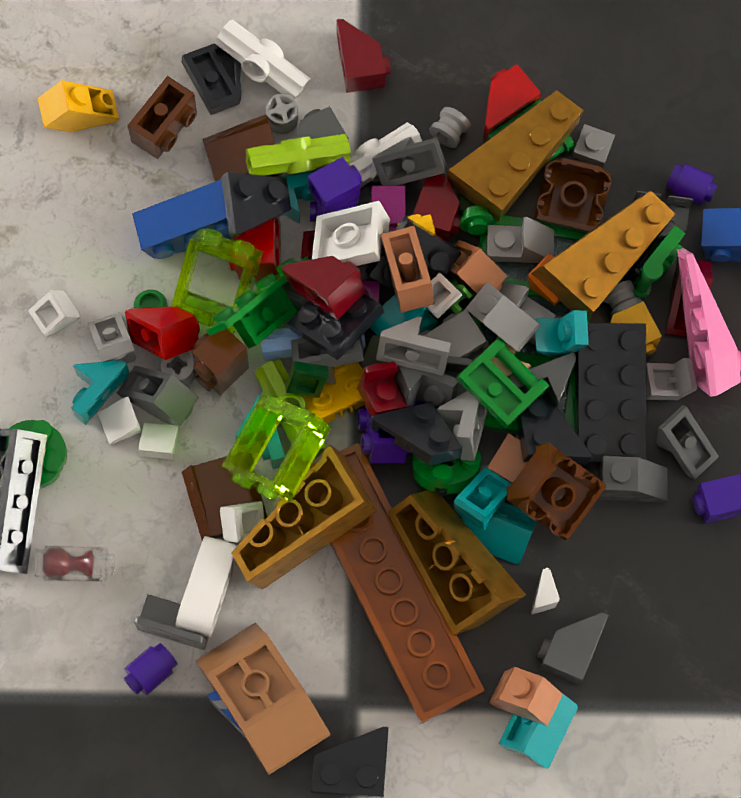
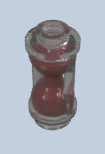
M45 545L44 549H36L34 574L35 577H43L44 581L107 582V575H114L115 555L108 554V547ZM69 553H78L83 555L74 557L71 556ZM71 571H79V572H81L82 574H68V573L71 572Z

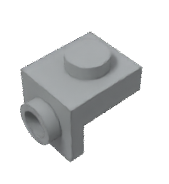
M683 358L674 364L646 363V400H679L697 390L696 374L691 358Z

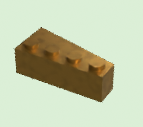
M556 90L450 168L447 180L453 189L473 204L486 207L489 213L492 214L493 219L499 222L578 125L583 109Z
M650 191L587 233L531 274L548 288L571 311H587V315H589L599 307L675 213Z
M331 445L322 452L321 455L323 457L312 469L309 467L301 475V481L288 495L284 494L276 503L277 507L265 520L261 519L231 552L247 582L261 589L266 588L377 512L376 507L344 455Z
M436 489L435 492L428 490L409 495L388 511L392 522L453 635L481 626L526 595Z

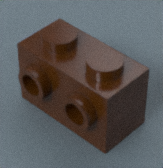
M167 76L127 125L131 142L156 159L164 151L169 152L177 141V134L184 126L186 128L189 127L197 115L195 94Z
M228 329L211 336L206 333L194 344L192 354L195 364L193 368L197 373L195 378L209 392L214 389L221 396L249 369L247 347Z

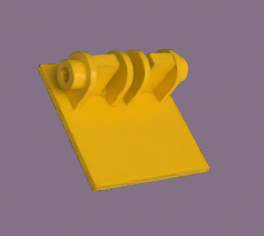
M358 362L336 366V384L333 385L326 382L319 398L302 396L316 427L319 425L325 427L326 424L336 420L337 413L340 418L345 417L343 412L345 409L351 414L354 412L353 407L356 410L364 406V401L357 389L363 373V369Z

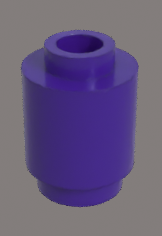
M676 163L665 188L672 190V194L675 196L692 198V203L701 206L703 200L710 203L718 184L712 182L714 175L686 163L684 166Z
M159 643L154 648L152 646L148 647L124 668L128 675L123 679L135 694H139L142 691L145 695H148L173 674L172 669L178 663L167 648Z

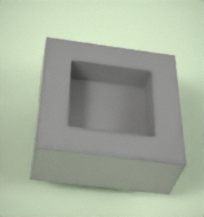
M584 124L572 158L603 168L615 135Z

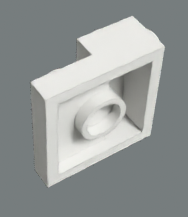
M380 201L317 216L312 259L334 256L344 263L350 261L355 266L380 261L381 245H383L381 234L389 232L390 218Z

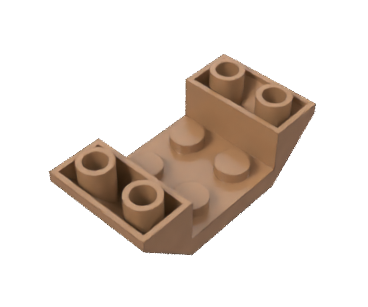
M256 622L195 660L213 690H216L240 727L268 775L330 736V732L304 688L268 635Z

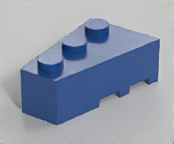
M222 180L132 213L141 250L154 259H165L176 253L234 240L229 238Z
M741 208L703 209L701 247L706 259H711L715 262H741Z

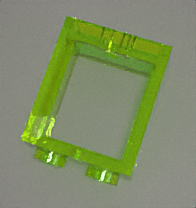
M199 229L189 239L171 307L177 306L195 315L199 323L210 327L215 323L213 316L229 306L189 291L199 252L201 251L244 267L235 296L236 299L253 289L263 251L254 249V245L242 240L233 241L224 238L216 230ZM235 301L231 307L232 309L237 306ZM233 325L227 328L232 334H235L237 331Z
M262 393L222 467L233 474L231 481L247 490L253 485L258 487L256 491L270 500L275 501L278 496L291 502L331 427L313 412ZM282 422L300 431L273 480H270L252 471L278 424Z

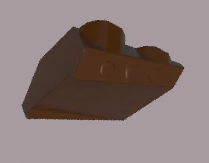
M266 114L203 139L215 182L221 180V177L227 172L249 174L246 164V149L263 145H275ZM283 173L272 174V175H266V176L278 177V175H281V174H283Z
M566 158L549 160L546 163L534 220L543 224L586 234L602 223L612 175L600 166Z
M545 443L536 446L534 455L512 485L507 486V500L561 539L568 540L605 490L606 484L553 445Z
M237 451L235 454L205 463L190 465L182 471L202 541L204 536L215 539L223 537L220 516L221 507L258 501L263 502L249 452ZM263 503L264 518L266 519L267 513Z

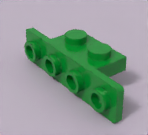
M292 257L276 267L278 274L274 276L271 273L255 284L258 288L255 292L249 290L234 300L237 305L232 309L229 306L213 316L215 323L206 329L208 335H214L233 325L248 349L258 345L297 313L296 308L282 288L287 279L281 269L286 264L309 260L308 257L299 261H295Z

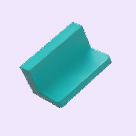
M503 502L495 511L484 531L462 517V521L493 556L516 565L520 564L536 520L530 518L518 507Z
M563 694L548 726L513 714L498 744L507 750L527 756L539 766L548 769L578 709V705Z

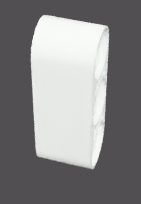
M204 536L179 608L176 628L206 637L212 636L236 563L231 552L238 546L237 544Z

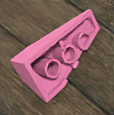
M684 248L677 249L689 358L692 359L696 374V384L710 397L717 396L741 382V351H738L693 253Z

